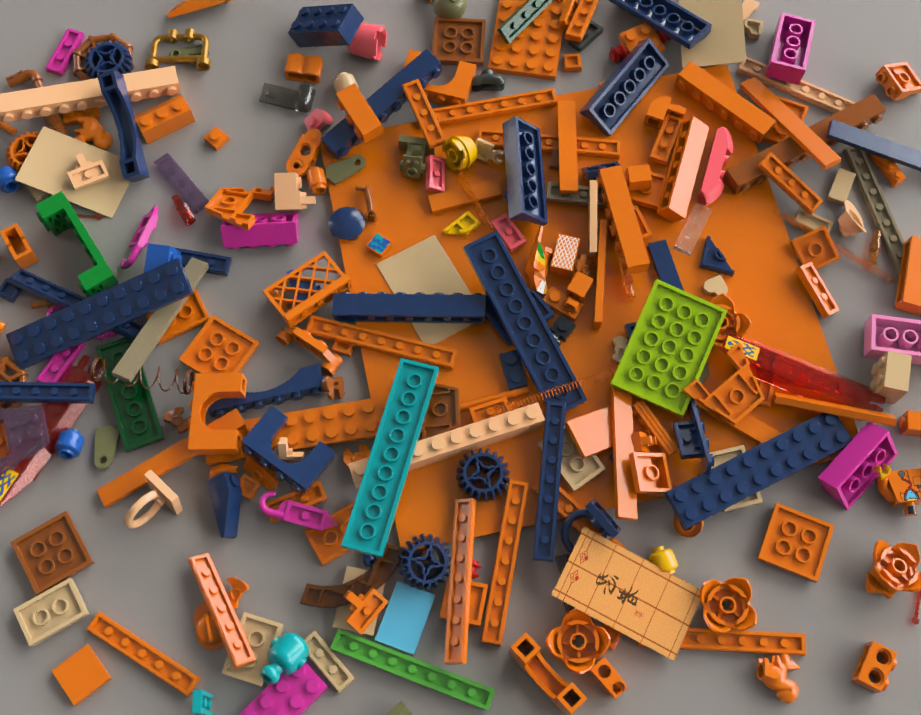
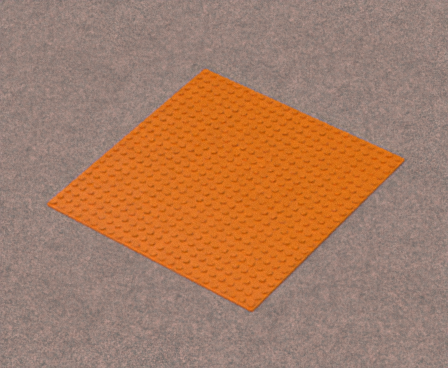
M727 65L702 68L737 93ZM679 73L660 76L612 135L608 137L594 123L579 113L599 88L556 95L557 100L575 101L576 137L621 141L619 159L577 156L578 185L589 187L590 180L583 176L582 168L616 161L622 166L624 174L626 173L627 166L649 164L650 172L667 176L676 140L666 166L651 161L649 157L660 130L644 125L650 104L659 97H672L671 104L686 108L683 121L694 116L709 127L708 137L705 141L704 152L701 156L700 167L696 175V182L692 190V197L685 219L672 223L659 215L657 210L637 205L652 233V238L644 241L650 261L648 271L625 275L624 269H621L619 264L620 254L619 252L616 253L614 242L607 230L601 327L599 329H592L595 292L594 279L583 302V309L575 321L570 320L576 324V328L565 342L561 340L562 342L559 346L578 381L583 379V382L580 380L581 389L587 398L586 402L566 411L565 423L611 406L609 371L612 368L616 369L618 367V364L611 359L615 348L612 339L617 336H623L628 340L624 326L625 324L637 322L653 283L658 279L647 245L648 243L665 239L684 291L709 302L715 296L706 294L703 291V285L708 279L721 275L728 287L726 295L733 301L735 311L745 314L752 322L748 332L741 338H738V340L758 347L761 350L779 353L773 394L774 392L849 406L807 289L795 269L799 268V264L789 242L790 239L784 222L781 219L780 212H775V210L779 211L768 178L762 184H755L745 193L740 192L734 195L722 179L725 185L715 201L709 205H703L698 200L710 149L717 129L721 127L727 128L733 141V154L728 156L726 166H722V170L725 172L726 169L758 153L755 141H752L743 132L735 129L733 125L721 119L713 111L708 110L705 105L694 100L691 95L680 90L675 85ZM557 106L440 126L446 141L451 136H467L475 143L476 139H478V129L503 131L502 123L517 116L539 128L540 134L558 135ZM417 121L384 127L383 134L367 143H364L362 140L359 145L353 146L346 156L338 160L322 144L321 153L325 173L327 165L355 155H361L366 160V166L362 170L337 185H334L327 179L333 212L339 208L353 207L359 210L365 219V228L358 239L351 241L339 238L345 273L351 279L352 288L349 289L350 294H358L359 292H367L369 294L386 292L394 294L376 264L435 235L470 293L485 295V290L462 248L494 230V228L486 230L492 226L486 228L484 224L488 226L492 220L505 213L508 214V204L505 201L507 190L505 156L497 155L498 159L503 160L500 165L493 162L492 159L487 163L477 158L467 170L462 172L451 170L445 163V191L461 188L459 181L466 178L465 181H468L466 184L469 185L498 179L502 197L432 214L427 196L436 193L426 190V173H422L421 179L403 177V171H400V162L403 160V154H406V151H399V135L424 138ZM442 145L437 146L434 156L443 158L446 161L447 157L445 151L442 152ZM542 153L546 197L548 182L559 183V170L550 169L552 156L550 153ZM426 154V155H425V161H424V163H426V157L429 156L430 154ZM366 185L370 186L373 198V211L377 215L376 222L373 221L374 215H370L367 221L365 217L367 212L365 192L356 191V186L365 188ZM546 201L548 224L543 227L541 246L555 250L558 234L581 238L576 260L579 259V255L587 254L585 265H589L592 261L596 265L597 254L595 257H588V206ZM482 206V208L479 209V210H477V212H479V211L482 210V209H484V211H482V212H480V213H476V210H474V208H475V209H478L479 207ZM597 207V241L600 219L606 216V208ZM467 211L480 222V226L467 236L443 234V229ZM512 220L527 242L513 252L508 250L525 284L532 290L525 267L540 225ZM376 233L392 241L391 247L382 258L366 249V245ZM707 235L711 236L712 242L722 252L730 268L735 271L733 277L699 268ZM550 260L549 272L546 277L547 289L553 286L566 294V290L576 272L573 269L571 279L551 275L549 273L552 260ZM552 310L554 317L546 322L549 329L561 315ZM487 319L486 324L474 323L434 344L458 350L453 370L439 367L436 384L458 388L460 403L509 391L499 354L516 349L513 344L507 347ZM355 322L356 326L421 341L411 323ZM715 346L711 349L706 361L708 362L710 375L702 383L704 388L710 393L735 373L736 367L725 355L729 349ZM361 348L370 398L389 395L401 357ZM522 362L529 393L507 399L508 403H514V401L517 402L518 400L519 408H521L520 401H522L523 407H525V403L526 406L529 405L526 398H528L530 405L538 402L545 419L546 406L540 394L539 401L537 397L538 391ZM603 371H607V374H608L609 378H607L605 372H604L605 379L603 378V374H602ZM531 395H535V398H536V401H537V402H535V399H534L533 396H532V401H531V399H530ZM632 395V405L642 400ZM772 397L770 409L756 406L748 414L784 433L822 413L775 404ZM644 400L677 446L672 428L673 422L690 421L688 409H686L684 416L681 417ZM511 403L512 410H515L514 405ZM469 409L460 412L461 427L473 423ZM700 411V421H703L705 426L704 435L709 439V452L744 445L745 450L748 451L760 445ZM633 415V433L638 431L646 433L645 428L639 424L638 418ZM838 416L853 439L858 434L854 419ZM544 426L543 428L482 447V453H486V450L489 448L491 455L496 451L498 452L496 458L504 457L502 463L507 462L508 467L506 469L510 470V475L507 477L511 480L529 483L522 528L536 525L538 495L532 488L540 480L542 451L538 447V443L543 440ZM658 446L649 447L650 453H660ZM613 448L595 454L606 470L574 493L560 476V487L583 509H586L585 506L594 498L604 510L615 508L614 465L609 458L613 454ZM843 449L821 459L820 461L812 465L833 461V459L837 455H839ZM679 450L666 459L672 489L705 473L701 458L681 460ZM471 451L408 472L395 514L400 548H408L405 542L407 540L412 542L413 536H417L419 539L420 534H425L426 537L428 534H432L433 539L439 537V543H452L455 499L468 498L470 493L463 494L462 490L464 487H458L460 481L456 480V475L460 473L456 472V469L461 467L459 464L460 460L466 461L464 459L465 454L472 457ZM482 461L483 465L485 466L493 465L489 462ZM475 464L471 465L466 473L467 478L476 472ZM480 470L479 477L482 476V478H485L486 480L487 473L484 474V472H481ZM499 472L490 478L492 487L500 478ZM481 484L473 485L476 488L485 489ZM501 489V496L495 493V500L488 496L487 502H484V497H480L479 502L476 501L474 538L500 533L507 489ZM636 494L637 503L666 497ZM557 513V520L563 519V518ZM424 545L418 547L415 551L424 549Z

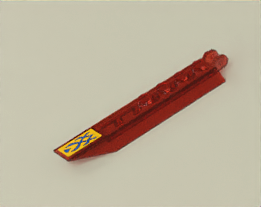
M729 333L725 335L721 350L726 353L735 344L740 342L743 346V353L750 363L749 367L756 379L800 397L883 412L882 407L876 404H869V402L885 404V396L872 393L869 386L766 344Z
M84 355L79 360L77 366L70 365L57 382L95 383L97 386L96 392L103 384L100 380L98 382L91 380L90 371L92 364L87 372L84 371L90 360L88 355ZM99 361L96 363L94 374L99 368ZM42 403L16 439L12 448L0 462V507L36 480L56 451L55 444L60 432L71 429L88 404Z

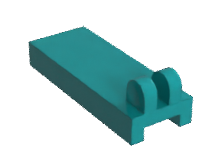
M193 690L192 713L196 715H213V712H210L209 709H211L210 699H214V694L204 690Z

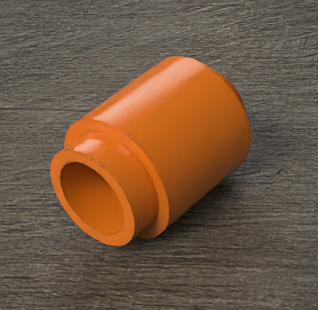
M319 167L310 168L306 173L309 188L313 194L321 195L327 191L324 170Z

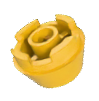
M451 136L442 145V152L445 151L447 157L445 163L453 171L456 169L465 171L477 159L476 145L467 136Z

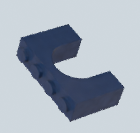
M271 406L241 441L242 451L248 457L253 456L256 458L259 465L263 468L272 470L279 480H285L291 484L290 487L295 492H301L305 495L332 462L336 452L319 441L310 454L300 462L286 463L278 459L272 451L271 443L287 424L288 417Z

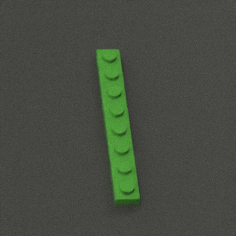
M339 628L330 647L331 650L486 711L489 710L495 693V689Z

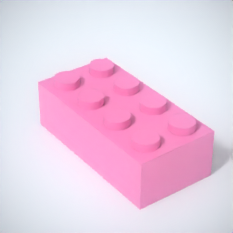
M871 314L864 323V358L879 360L889 350L911 355V364L921 365V320Z

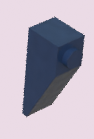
M223 472L207 480L206 484L221 538H236L242 496L240 479L237 473Z

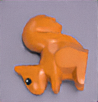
M88 116L76 119L80 123L81 129L74 130V133H76L75 139L85 143L93 141L94 146L102 150L109 149L112 146V135L107 131L104 132L103 126L96 118Z
M782 654L780 657L779 655L772 656L771 663H769L768 658H758L756 677L763 681L769 689L776 691V696L780 698V701L792 703L796 700L799 692L798 686L794 681L786 679L787 671L800 669V666L795 664L787 654Z

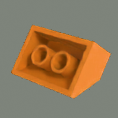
M180 94L134 115L136 125L147 144L195 122L190 107Z

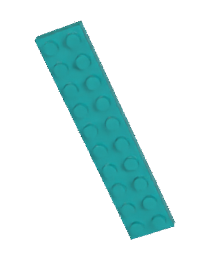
M404 358L400 359L341 544L342 548L379 558L383 557L439 373V367Z

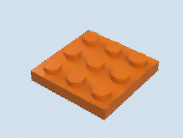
M212 315L181 355L179 361L197 373H240L258 349L260 343L215 315Z
M776 502L757 560L816 583L820 576L835 525Z

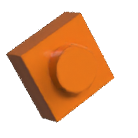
M217 126L203 137L204 141L216 151L230 140L229 136Z

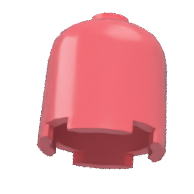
M362 22L350 45H346L347 49L356 56L377 61L381 60L383 57L381 50L382 47H386L387 31L383 30L385 26Z

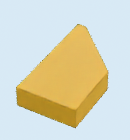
M467 211L443 229V234L467 236L480 226V222Z

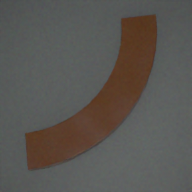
M387 543L383 557L378 558L363 575L345 584L336 586H319L307 583L300 604L318 608H334L349 605L351 603L343 597L348 590L352 591L357 597L360 593L365 596L371 587L378 590L396 571L397 564L402 560L397 556L404 555V552L400 550V547Z

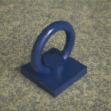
M595 498L585 506L586 509L577 510L568 515L562 524L561 540L569 553H572L574 548L569 539V528L579 518H589L594 527L601 532V537L608 541L610 536L613 539L621 531L618 524Z

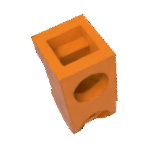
M600 657L588 671L615 700L628 689L621 676L605 657Z

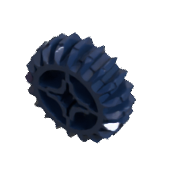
M110 40L107 43L102 41V44L98 45L95 43V48L90 47V52H86L84 67L88 76L92 79L98 78L97 75L111 70H115L120 74L131 73L133 58L127 47L125 48L122 43L119 44L117 41L112 43Z
M479 448L478 454L472 450V457L465 454L464 459L466 461H459L461 467H457L456 472L460 474L456 475V480L460 481L458 483L459 488L464 487L462 490L463 494L470 492L468 498H473L476 495L477 502L480 501V497H484V502H487L488 496L495 500V493L501 496V489H507L505 483L510 481V478L507 477L510 475V470L506 469L508 467L507 462L502 463L504 460L503 456L496 458L498 452L495 451L491 455L489 448L486 450V453H482V448ZM482 461L489 462L493 465L485 466L483 465ZM475 464L476 472L467 478L466 473L471 465ZM480 470L481 472H484V474L487 473L486 480L485 478H482V476L479 477ZM499 472L500 478L492 487L490 478ZM481 484L484 486L485 489H479L474 487L473 485Z
M420 534L419 539L417 536H413L412 542L407 540L405 543L408 548H400L404 555L397 556L399 559H403L402 563H398L397 566L404 568L399 572L400 575H406L403 579L404 582L410 581V586L415 587L417 585L418 590H422L423 587L425 590H430L431 585L437 588L438 582L444 583L445 581L442 576H449L446 569H450V565L447 563L451 561V557L447 556L451 550L444 549L446 543H439L440 538L435 537L433 539L432 534H428L427 537L425 534ZM424 545V549L421 550L418 556H412L418 547ZM432 547L437 552L439 561H436L433 558V551L431 550ZM417 559H426L428 560V562H432L433 564H422V562H418ZM411 562L417 566L418 577L412 571ZM437 567L436 572L429 578H426L430 569Z

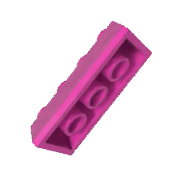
M299 212L251 214L255 215L256 222L249 230L223 221L220 226L223 248L238 249L243 246L257 248L261 245L275 247L280 244L293 246L298 244Z
M868 422L859 430L858 434L841 453L833 459L830 465L820 473L818 480L822 488L845 510L848 511L877 479L879 474L875 472L874 467L879 465L883 470V463L889 465L898 455L889 431Z

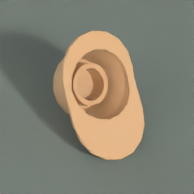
M845 200L846 210L838 219L839 230L842 235L847 237L849 235L855 236L862 231L867 233L859 212L850 201Z

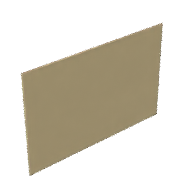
M679 0L681 7L712 24L711 32L707 37L694 45L690 50L681 45L682 69L690 61L699 67L746 62L742 0Z
M44 126L15 178V181L51 195L62 191L69 202L113 218L130 181L123 178L119 163L120 156ZM83 153L86 162L91 161L94 163L102 160L110 178L75 191L67 175V172L75 170V166H78L75 155Z
M435 235L376 264L394 294L397 292H404L406 294H415L417 292L434 294L439 292L445 295H452L453 293L471 295ZM474 323L411 324L422 342L434 345Z

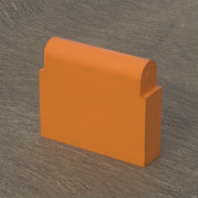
M912 235L904 242L894 308L921 316V238Z

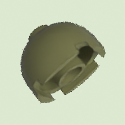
M433 0L434 13L438 17L461 18L466 10L467 0Z

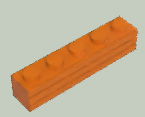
M867 152L893 188L903 183L906 176L895 162Z
M642 399L633 404V415L638 418L639 424L645 428L648 436L656 437L657 445L655 446H658L660 453H665L666 459L678 451V447Z

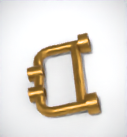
M191 28L185 29V34H178L177 30L169 29L168 34L159 35L152 41L150 58L145 61V69H158L160 63L197 62L196 67L199 70L208 71L211 66V60L208 58L209 39L203 34L195 33V30ZM194 40L202 41L201 55L157 56L158 45L161 42L168 41L171 44H175L177 41H185L187 43H193Z

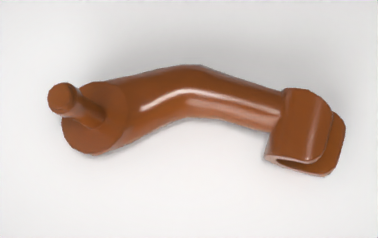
M366 185L365 188L356 186V191L365 192L367 206L365 217L367 221L370 215H374L373 221L376 222L377 215L373 211V198L370 186Z

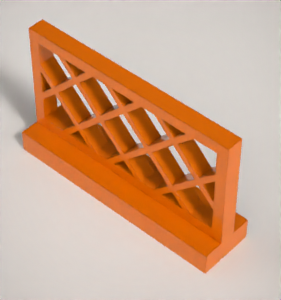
M324 250L262 292L285 320L286 325L292 328L333 301L334 293L346 292L352 286L350 277L341 271ZM325 258L328 262L327 267H318L317 262ZM304 270H313L312 278L302 277V272ZM316 271L326 272L325 279L315 278ZM329 272L337 273L340 276L336 280H328ZM289 280H297L296 288L286 287V283ZM300 281L311 282L310 288H299ZM314 282L324 283L321 290H312ZM274 290H282L280 298L272 297L269 293ZM285 291L295 292L294 300L284 299ZM298 292L307 293L308 298L304 301L297 300ZM282 303L293 304L292 309L285 313L281 309Z

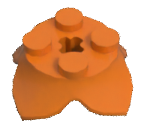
M719 294L709 301L728 310L713 346L725 348L728 336L738 339L748 332L752 325L751 320L745 314L735 311L733 301L726 294Z
M878 540L874 545L873 563L870 569L871 575L891 593L898 591H921V573L917 571L920 563L918 545L903 542L890 547L888 542Z
M733 577L725 582L711 579L702 584L699 595L700 602L703 606V619L710 630L717 633H726L729 630L745 631L756 625L757 614L750 605L752 588L748 579ZM728 602L730 611L728 609L724 610L722 603Z
M574 608L566 613L560 627L554 628L549 632L545 642L549 651L555 657L560 658L570 671L576 674H584L594 666L595 660L606 653L611 638L604 628L593 624L589 615ZM577 637H580L581 641L584 640V644H581L580 648L572 644V642L576 641Z

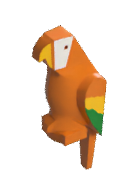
M542 225L539 227L534 244H532L525 267V272L530 279L531 288L539 296L545 295L549 291L547 289L546 277L549 272V261L552 260V255L554 254L553 249L546 246L543 247L540 244L544 227Z

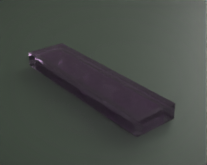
M169 153L153 162L155 167L195 214L204 209L209 200Z

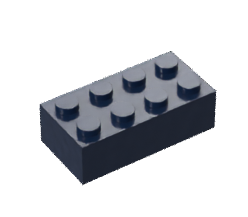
M353 3L302 7L295 21L291 24L288 34L299 47L350 45L364 18Z

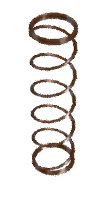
M96 357L93 360L90 371L93 382H98L103 373L109 384H114L119 379L117 378L114 382L107 380L105 374L106 358L104 362L100 357ZM99 360V372L97 378L95 379V366L97 361ZM158 366L156 378L150 387H145L142 382V367L140 368L139 374L133 384L128 385L123 380L126 386L131 387L137 382L140 376L142 386L145 389H150L155 384L158 378L159 386L161 390L164 392L170 390L176 380V385L179 392L181 394L189 395L192 391V381L194 380V373L192 370H188L186 372L183 382V392L180 391L178 385V368L176 369L175 378L171 386L167 390H164L160 384V366ZM190 374V384L187 390V381Z

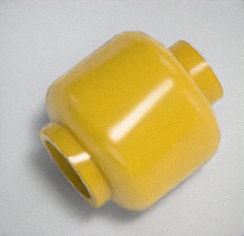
M664 546L652 549L653 554L648 556L649 563L658 567L660 572L675 573L674 569L678 567V563L673 550L669 548L664 549Z

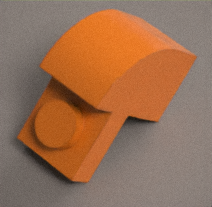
M659 97L650 104L644 125L660 130L667 113L684 119L687 109L680 105L671 104L672 97Z

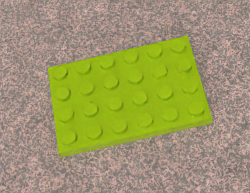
M656 279L610 385L683 417L691 397L684 394L682 390L693 380H699L728 310Z

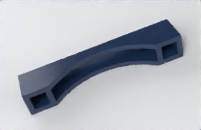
M115 70L99 74L97 77L101 92L111 110L120 141L119 163L123 178L131 182L149 178L124 75Z
M320 364L300 368L293 377L276 388L254 393L246 392V398H224L217 400L208 408V412L212 418H220L237 408L239 413H244L248 409H262L265 405L269 404L280 405L284 401L291 399L293 401L301 400L304 396H319L322 392H326L322 386L323 374Z

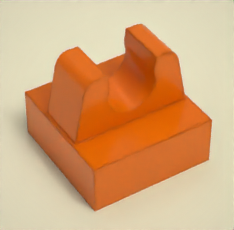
M640 431L632 433L635 452L650 453L649 447L657 445L656 437L648 436L647 433Z

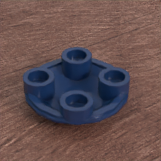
M353 207L339 208L333 212L329 219L331 234L345 240L354 241L358 239L365 228L364 215Z

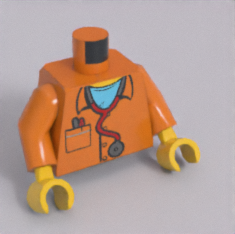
M883 463V470L881 466L876 465L874 470L879 474L877 476L878 492L892 507L903 506L906 517L917 515L916 505L921 503V468L891 471L890 466Z

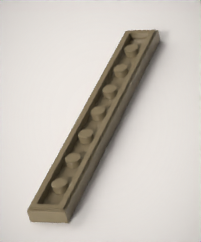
M854 147L844 148L843 153L851 171L856 174L855 181L896 275H899L904 248L902 235L865 152Z
M193 257L184 268L192 291H194L209 269L208 263ZM189 296L153 312L112 371L114 377L131 383Z

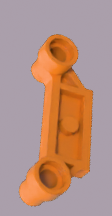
M286 326L283 331L280 330L275 336L277 341L284 346H288L293 340L322 359L324 364L321 366V370L330 377L334 376L338 371L337 368L343 362L339 355H333L329 351L325 342L320 339L316 340L305 329L301 330L295 326L292 328Z

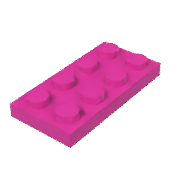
M305 662L300 670L297 669L291 675L280 674L278 682L270 684L239 715H301L329 687Z

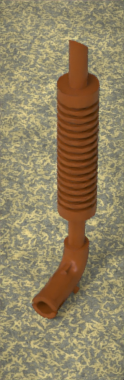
M20 70V72L6 77L11 88L30 80L36 85V88L44 87L41 75L34 70ZM60 114L44 117L48 128L68 136Z

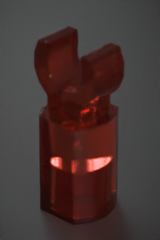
M178 194L171 197L185 225L193 224L196 218L187 204L182 202Z

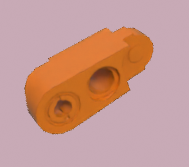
M310 129L306 131L305 135L302 134L287 160L286 169L288 173L296 172L301 179L307 178L306 173L310 168L314 167L322 146L321 137L323 135L318 129ZM305 151H310L308 155H303Z

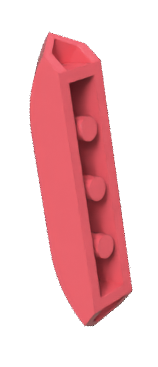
M725 127L717 129L713 138L698 195V200L703 205H709L715 201L725 185L722 182L725 172L722 170V166H726L728 156L733 154L732 137Z

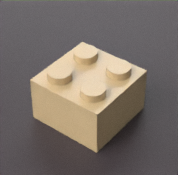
M888 350L879 358L877 363L873 364L871 374L874 376L869 387V392H872V400L895 404L908 392L911 355Z

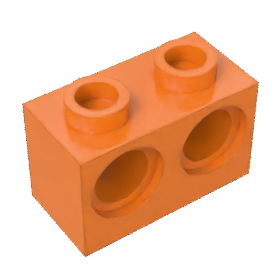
M874 640L866 643L851 681L873 693L884 691L889 684L888 675L897 664V660H895L897 653ZM877 653L883 657L882 664L877 661ZM870 672L875 675V683H872L869 679Z

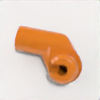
M221 463L210 469L209 479L223 472L238 474L239 467Z

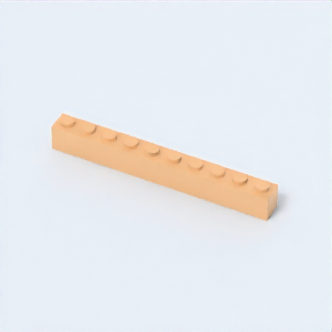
M175 66L122 74L124 75L130 102L149 98L154 99L167 95L172 96L180 93ZM98 78L0 94V122L10 123L17 120H28L35 117H46L53 114L104 107L108 104L101 92Z
M539 403L521 407L418 441L409 471L543 428L545 419ZM369 457L348 464L355 488L360 487Z

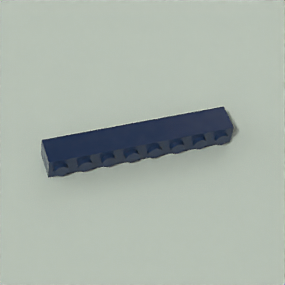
M426 49L366 99L381 123L386 122L393 112L399 111L402 105L408 101L402 89L403 84L419 79L422 88H426L433 78L436 79L441 74V62ZM346 118L321 137L323 147L336 160L346 156L353 146L359 145L362 141V138H357L353 130L355 127L353 124L349 125Z
M349 292L334 293L332 316L335 321L486 324L487 300L486 295L481 293H473L471 295L453 293L452 295H445L439 292L434 294L422 292L415 294H406L404 292H397L396 294H388L386 292L350 294Z

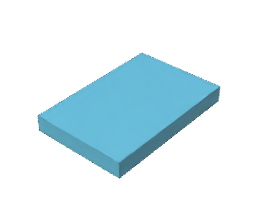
M397 581L375 641L414 655L436 595Z

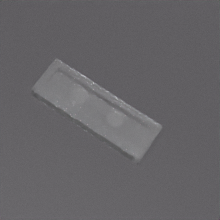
M696 202L673 249L690 256L713 209Z

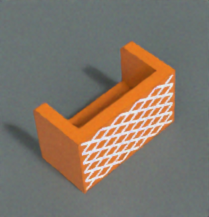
M558 234L549 274L571 279L581 238Z

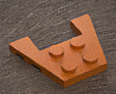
M274 186L270 187V190L254 187L253 190L245 191L243 187L220 188L205 205V213L249 230L256 222L255 215L243 213L253 199L272 201L275 197Z
M740 342L725 353L726 357L737 368V371L709 394L698 379L693 380L682 390L684 394L733 425L737 424L765 399L756 377L752 374L749 367L750 363L743 353V346Z

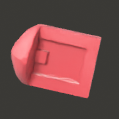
M318 108L304 119L308 131L314 128L320 131L325 125H330L333 122V118L326 111Z

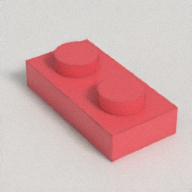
M431 154L426 157V190L435 193L445 192V159Z
M507 213L491 221V226L495 231H498L510 252L526 244L527 240L514 222L509 219Z

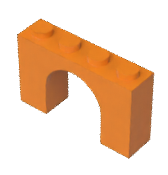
M409 49L404 67L422 52ZM459 61L455 76L448 84L434 86L428 83L427 87L423 89L427 99L446 105L467 103L472 90V79L476 76V64Z
M243 373L195 374V380L192 381L193 399L190 400L192 412L191 418L188 419L190 432L189 437L186 438V447L193 455H241V433L237 429H210L206 425L205 416L208 408L217 400L224 398H246L247 379Z
M527 632L524 633L510 647L508 654L564 715L573 714L588 698L573 682L567 683L550 667L542 657L539 645Z

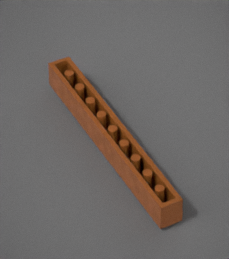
M872 94L815 123L809 128L828 146L833 147L838 142L826 138L829 122L832 119L865 130L870 124H877L883 119L882 116L886 108ZM788 137L726 169L723 180L734 195L740 192L745 193L751 186L755 184L760 185L769 178L757 167L768 152H772L789 169L799 161H806L810 155L791 137Z

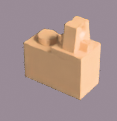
M274 173L275 210L302 211L307 209V205L316 204L315 196H306V192L299 191V188H302V179L298 177V173Z

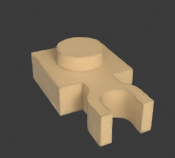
M481 138L476 139L477 158L487 163L492 159L493 162L500 165L503 160L498 159L497 155L504 156V151L494 150L495 144Z

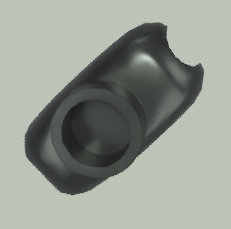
M486 69L481 72V75L473 77L471 88L475 92L483 90L502 91L504 90L505 81L502 76L496 75L493 70Z

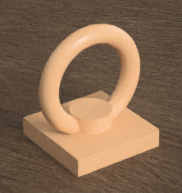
M151 469L144 474L151 491L136 501L127 512L124 520L127 528L134 529L145 524L164 504L176 515L183 511L179 497ZM151 500L155 501L146 513L133 520L144 505Z

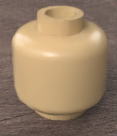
M342 72L335 76L333 86L336 92L353 83L359 89L352 74Z

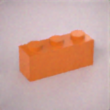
M355 83L336 93L338 100L335 102L339 110H344L346 113L344 116L348 124H353L355 127L353 130L358 139L362 138L364 143H367L384 133L381 122Z

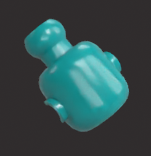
M292 632L284 633L280 638L276 637L269 646L270 650L267 654L269 665H265L261 669L260 675L268 684H275L280 679V674L291 675L297 669L300 670L309 655L307 643L299 635Z

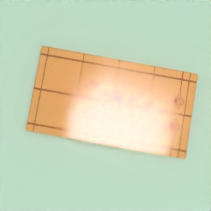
M583 527L572 553L552 591V596L673 661L677 656L700 602L699 588L586 527Z

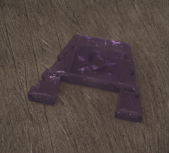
M41 406L0 409V424H5L9 455L0 458V479L9 469L11 471L15 469L20 461L26 457L30 458L50 443L45 412Z

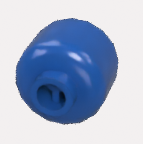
M4 166L0 168V190L2 192L12 193L21 186V182L15 181L18 173L13 167Z
M76 429L64 430L58 435L55 450L61 458L73 459L80 455L84 445V437Z

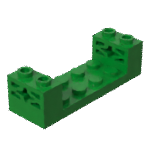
M62 191L35 205L38 210L36 215L48 232L51 230L57 236L72 228L85 252L90 257L94 267L77 276L81 282L78 286L87 298L119 284Z

